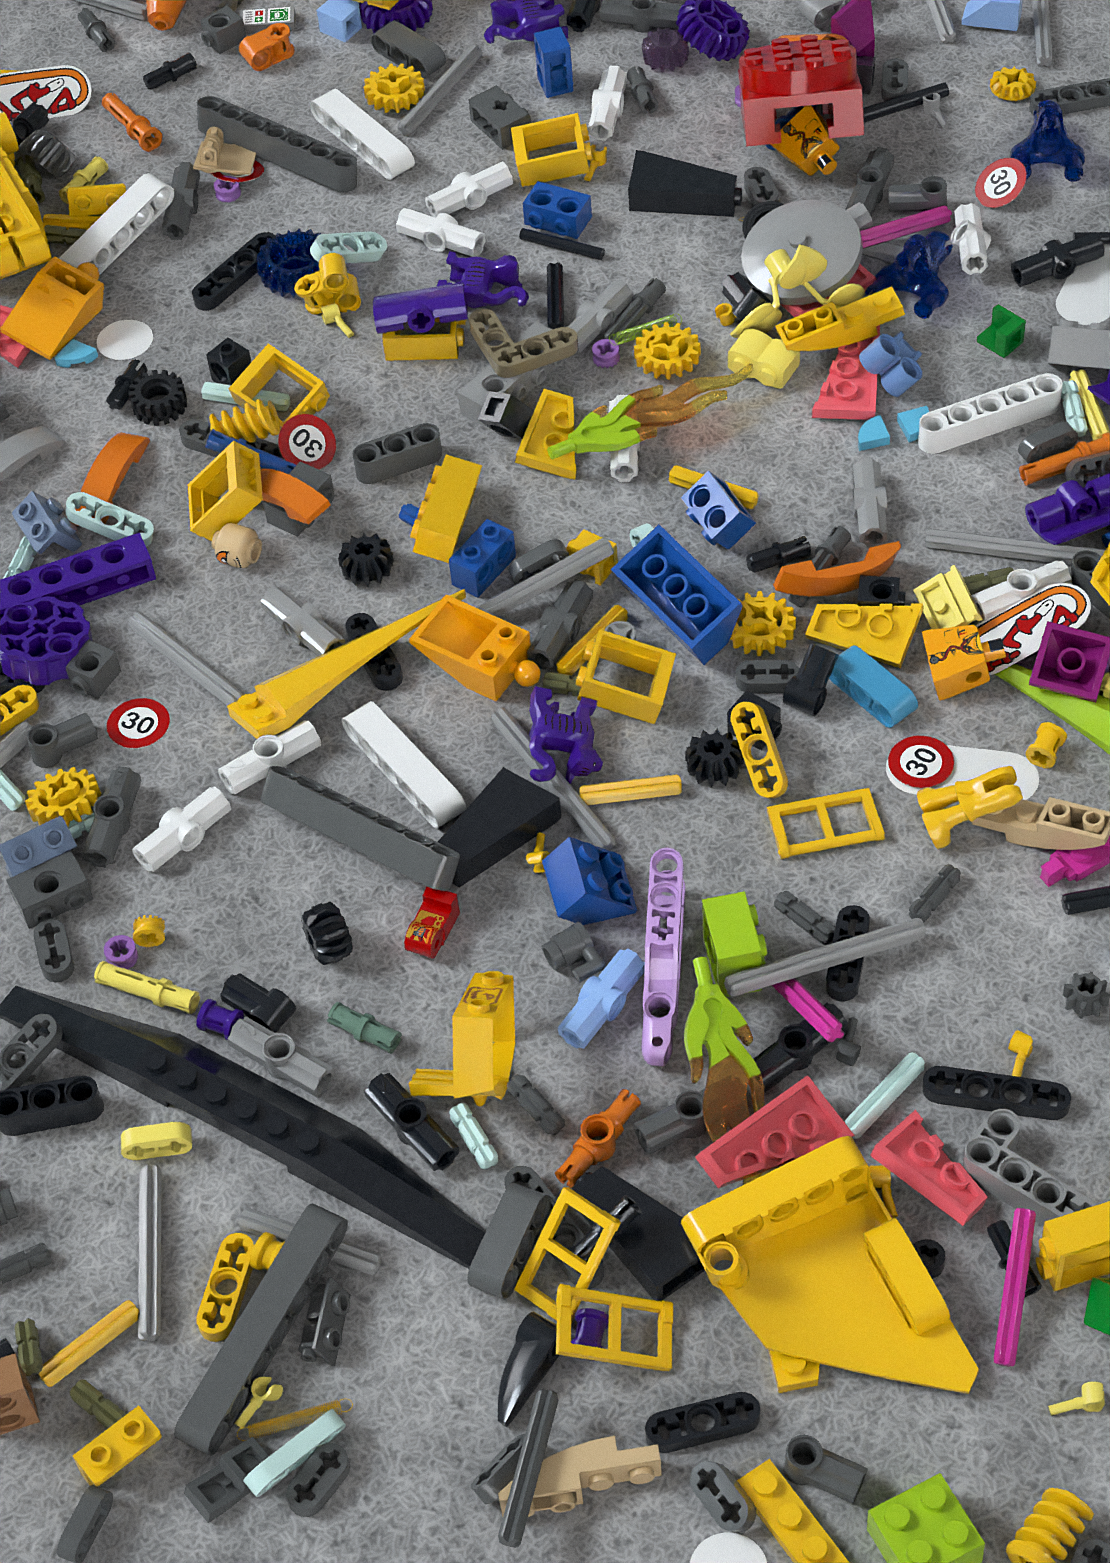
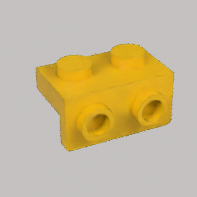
M121 183L69 187L66 195L70 217L104 214L126 192V185Z
M138 1405L72 1457L90 1486L93 1484L100 1486L159 1441L162 1435Z

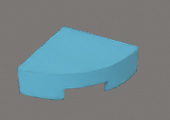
M72 339L55 357L56 365L69 368L71 364H78L84 361L88 364L98 357L97 349Z
M927 406L897 413V422L908 442L918 439L920 418L929 412Z
M881 415L869 419L860 428L858 434L859 451L890 445V435Z

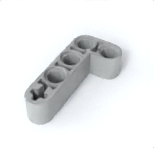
M1008 1109L992 1111L965 1146L963 1168L978 1186L1014 1209L1025 1208L1035 1211V1221L1044 1226L1045 1221L1097 1205L1088 1196L1015 1153L1019 1141L1020 1120L1013 1111ZM1004 1131L1008 1133V1135H999L995 1132ZM976 1158H983V1159L987 1160L988 1162H986V1163H979V1162L975 1161L974 1159H976ZM1008 1178H1016V1179L1020 1180L1021 1182H1019V1183H1012V1182H1009L1007 1179H1008ZM1049 1198L1054 1203H1044L1040 1199Z

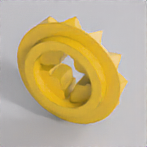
M1015 66L1012 69L1003 67L1001 72H994L992 79H990V89L995 96L1001 99L1018 101L1026 99L1034 93L1036 81L1034 80V74L1027 73L1026 68L1019 70Z

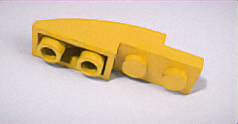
M891 286L836 309L833 302H830L777 324L775 327L786 350L817 351L850 345L878 335L876 326L901 317L905 313L903 305Z

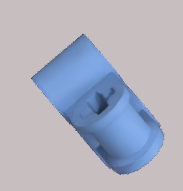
M901 331L894 337L884 333L881 334L859 355L862 366L872 374H880L882 386L894 397L901 396L919 381L923 375L921 367L916 362L922 353L919 350L915 351L903 338L904 334Z

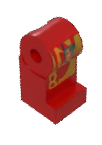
M426 887L422 895L423 903L406 932L404 948L407 951L434 959L441 946L444 945L460 914L456 893Z

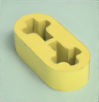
M182 1122L133 1127L123 1131L121 1134V1155L129 1160L185 1154L192 1149V1129L188 1124Z

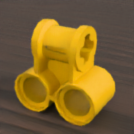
M329 253L322 256L318 264L320 271L301 277L295 284L294 290L296 294L304 299L305 307L311 314L322 313L321 307L330 304H337L342 313L347 312V310L356 311L361 306L357 279L353 274L347 273L345 259L338 253Z

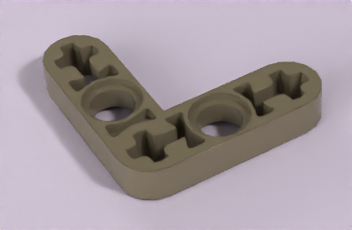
M477 309L469 317L472 336L495 373L504 378L514 377L565 359L578 351L577 333L569 327L556 328L514 343L492 310ZM484 325H488L489 329L485 331ZM492 340H500L503 342L502 344L497 346L488 345V343ZM534 349L543 351L540 355H530L528 352Z

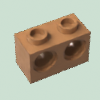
M16 1354L0 1358V1435L40 1422L32 1386Z

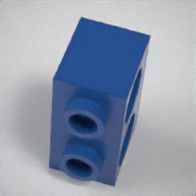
M561 27L534 33L537 78L546 97L549 98L573 92L571 47Z
M537 181L523 202L524 225L578 239L592 218L591 195Z
M707 471L681 497L688 506L686 510L687 515L696 524L702 525L704 528L701 531L702 535L714 546L719 543L726 549H730L756 524L755 520L726 482L710 471Z
M486 519L449 559L452 585L461 590L465 589V592L479 598L515 559L514 532Z

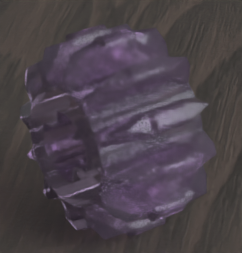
M669 26L663 30L657 27L656 32H648L647 37L643 39L642 43L645 65H650L651 70L660 68L662 73L665 69L674 72L675 66L682 68L689 56L688 42L683 40L684 35L680 34L678 29L670 30Z

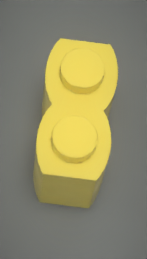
M745 329L728 351V368L739 376L756 378L763 385L778 389L784 387L800 364V351L786 350L781 339H772L767 334L755 329Z

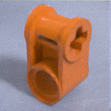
M275 23L260 32L245 37L240 42L239 53L255 71L265 70L274 64L292 57L295 50L289 40V26L284 23Z

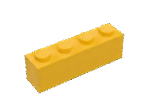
M447 454L442 466L435 465L424 501L422 500L417 519H415L410 538L416 539L412 552L449 563L470 508L482 465Z

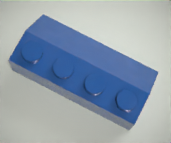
M659 524L611 568L621 584L703 665L728 644L742 610V603Z

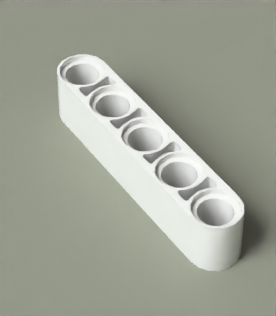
M332 89L310 102V109L314 118L386 179L391 180L414 166V157L409 148L339 90Z
M150 173L144 174L59 259L75 268L82 263L90 262L98 268L100 275L171 204L174 198V189Z
M1045 373L928 412L920 418L919 448L930 454L940 453L1052 415L1060 409L1062 380L1057 375Z
M370 701L342 718V725L352 741L434 828H439L466 810V804L458 790L374 702Z

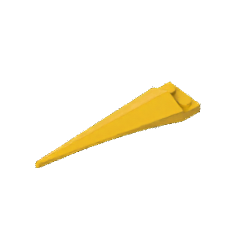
M462 589L449 596L462 601L466 598L465 589ZM441 600L255 685L256 692L245 694L238 701L227 705L230 717L256 739L264 735H276L290 728L309 709L358 668L398 639L420 626Z

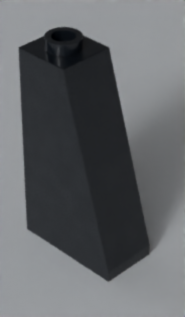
M636 150L628 187L629 211L734 217L735 207L741 206L742 188H737V175Z
M503 767L438 841V843L460 854L452 884L460 888L535 838L538 833L544 832L562 818L560 797Z
M602 1166L593 1173H585L572 1186L573 1191L606 1212H609L624 1195L629 1196L636 1202L633 1205L634 1208L636 1206L641 1208L642 1214L637 1216L619 1235L620 1240L615 1245H609V1248L653 1300H664L705 1271L681 1225L683 1217ZM583 1215V1217L592 1226V1223L594 1221Z

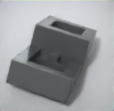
M251 1437L221 1455L218 1466L186 1484L184 1494L209 1523L251 1492L243 1480L269 1455L255 1438Z

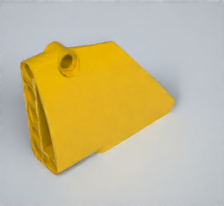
M851 1136L837 1138L694 1209L681 1220V1225L706 1270L709 1281L713 1286L721 1289L766 1349L866 1375L948 1391L970 1393L979 1368L950 1320L947 1305L899 1221L896 1218L892 1219L875 1190L871 1169ZM729 1260L733 1262L727 1270L718 1271L714 1269L715 1264L719 1261Z

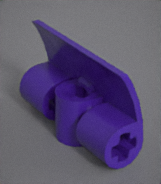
M464 282L374 297L373 315L377 334L405 330L406 322L413 331L424 333L433 327L436 317L440 318L441 324L468 319Z
M1110 473L1087 481L1084 488L1077 481H1067L1057 489L1055 494L1028 503L1025 506V513L1031 528L1045 541L1058 545L1110 525Z

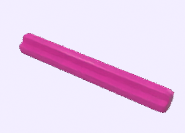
M943 205L860 230L863 249L950 222L952 212L950 209L948 210L947 206Z
M796 978L772 985L828 1042H834L836 1038L841 1039L843 1037L842 1023Z
M1016 1208L1014 1211L994 1352V1363L1006 1367L1014 1366L1016 1362L1036 1218L1035 1211L1025 1208Z

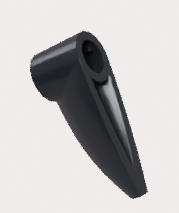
M534 1311L530 1312L523 1319L518 1328L516 1343L507 1360L500 1382L498 1422L506 1428L517 1416L559 1357V1355H556L557 1324Z

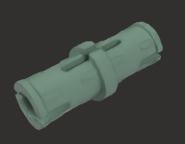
M336 1002L329 1011L327 1022L354 1035V1039L359 1042L367 1041L392 1054L401 1041V1032L381 1024L369 1013H358L340 1002Z

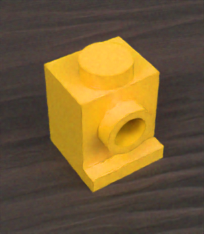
M583 529L576 539H572L568 543L566 549L569 556L603 537ZM609 541L614 551L611 556L580 572L581 574L595 577V584L600 586L611 574V568L618 563L617 544Z

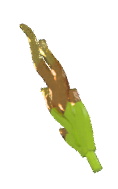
M749 363L731 375L691 379L662 396L663 385L639 390L620 400L609 413L607 405H602L590 412L572 433L568 434L567 440L548 447V454L551 459H555L572 451L577 454L617 451L628 448L643 440L656 437V427H666L687 421L714 402L726 400L727 391L711 390L734 386L742 382L752 372L753 364ZM710 391V392H708V393H706V394H704V395H701V396L697 397V398L694 399L693 401L684 404L686 401H688V400L691 399L692 397H694V396H696V395H699V394H701V393Z
M698 957L693 960L698 987L695 990L694 1003L685 1025L684 1044L690 1063L691 1081L693 1084L700 1080L703 1071L702 1044L705 1045L708 1051L709 1071L703 1096V1116L709 1136L714 1143L727 1133V1126L732 1130L750 1117L746 1099L747 1084L751 1090L754 1113L765 1106L764 1084L761 1072L754 1059L737 1039L738 1037L745 1046H749L753 1042V1036L747 1022L737 1008L724 996L719 985L713 984L707 957ZM762 1173L743 1179V1185L761 1177Z

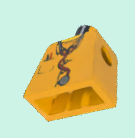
M812 105L805 106L781 129L782 143L770 144L781 156L809 176L814 175L818 170L824 175H828L837 167V162L832 156L839 151L840 146L835 138L829 139L827 124Z
M975 625L922 631L931 674L939 700L948 699L987 683L990 680V675L986 662L1006 657L1002 639L998 638L981 643L978 628Z

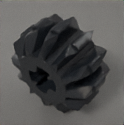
M364 532L362 537L356 538L351 536L350 543H342L338 562L345 580L351 579L355 586L364 581L367 587H369L371 581L374 580L381 584L382 576H390L394 557L387 539H380L377 533L368 537Z
M718 728L714 734H708L703 730L700 738L692 737L690 746L685 751V761H687L689 775L695 776L698 784L708 780L711 788L715 781H720L726 786L729 778L737 779L739 769L744 764L738 740H733L731 732L720 735Z
M332 902L320 903L304 912L301 918L302 929L310 950H312L318 962L322 965L334 964L350 955L353 950L352 937L340 909Z

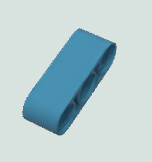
M852 645L839 654L829 679L885 727H893L918 708V701L914 693L861 648Z

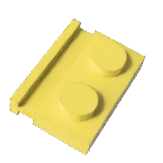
M955 565L951 566V571L946 574L940 573L913 589L918 602L923 603V613L931 630L966 626L975 620L978 622L983 620L960 571Z

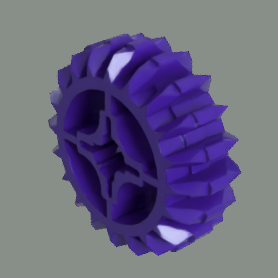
M399 0L390 10L368 5L367 1H364L363 3L359 2L362 22L366 25L367 29H372L373 33L393 20L416 32V28H424V23L430 22L433 4L432 0Z
M686 0L678 11L676 25L679 27L678 32L684 35L683 40L689 42L691 48H696L699 54H706L709 59L712 57L717 61L735 59L744 50L750 38L748 36L750 33L747 27L748 22L743 20V15L737 13L736 7H731L727 4V1Z

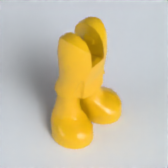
M1012 766L996 768L974 779L957 781L952 786L938 789L928 787L917 792L918 803L923 811L922 818L937 849L944 848L950 844V830L957 824L967 820L973 822L980 816L1004 810L1023 799L1020 787L1014 785L1017 781V775ZM959 801V805L944 809L946 806Z

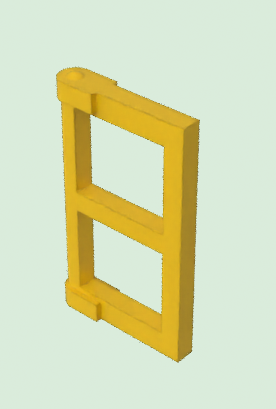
M869 788L767 807V814L781 859L863 842L885 840V832ZM861 802L870 830L835 837L826 808ZM816 810L825 839L789 845L781 816Z
M563 1187L514 1290L557 1321L556 1301L531 1284L546 1252L549 1251L581 1273L575 1287L588 1289L621 1222L569 1187ZM569 1205L604 1228L588 1262L553 1239ZM572 1299L571 1324L581 1303L580 1300Z
M559 1284L556 1298V1355L659 1371H670L672 1369L673 1302L656 1301ZM572 1299L609 1305L608 1349L571 1343ZM622 1307L658 1313L657 1357L621 1351Z

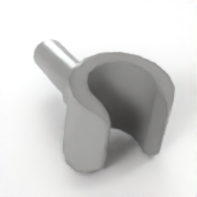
M933 93V100H928L923 96L924 113L936 117L943 129L948 128L949 124L940 110V95Z

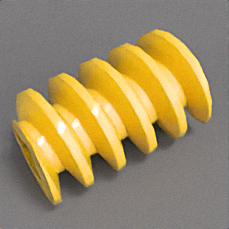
M257 399L255 410L249 402L244 403L245 413H241L240 409L235 406L233 407V417H230L226 410H222L220 421L214 413L209 416L211 430L215 429L237 440L242 438L249 443L256 442L257 436L260 439L268 438L269 433L273 436L280 433L279 418L271 401H268V406H265L261 399Z
M1058 1488L1046 1489L1043 1492L1042 1501L1034 1505L1033 1514L1025 1518L1024 1527L1016 1531L1015 1540L1007 1544L1006 1553L1012 1563H1056L1051 1557L1065 1560L1067 1552L1061 1544L1074 1547L1076 1539L1070 1531L1082 1534L1085 1531V1526L1080 1519L1091 1521L1094 1517L1093 1511L1085 1502L1067 1490Z

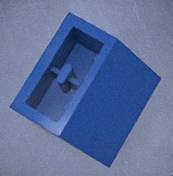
M568 837L542 860L559 918L587 925L631 915L638 911L633 897V890L624 868L625 864L620 854Z

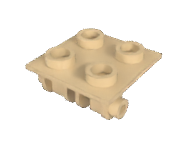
M210 127L207 130L204 141H201L193 169L201 170L205 173L226 172L234 176L251 175L256 153L235 144L223 143V131L218 127Z

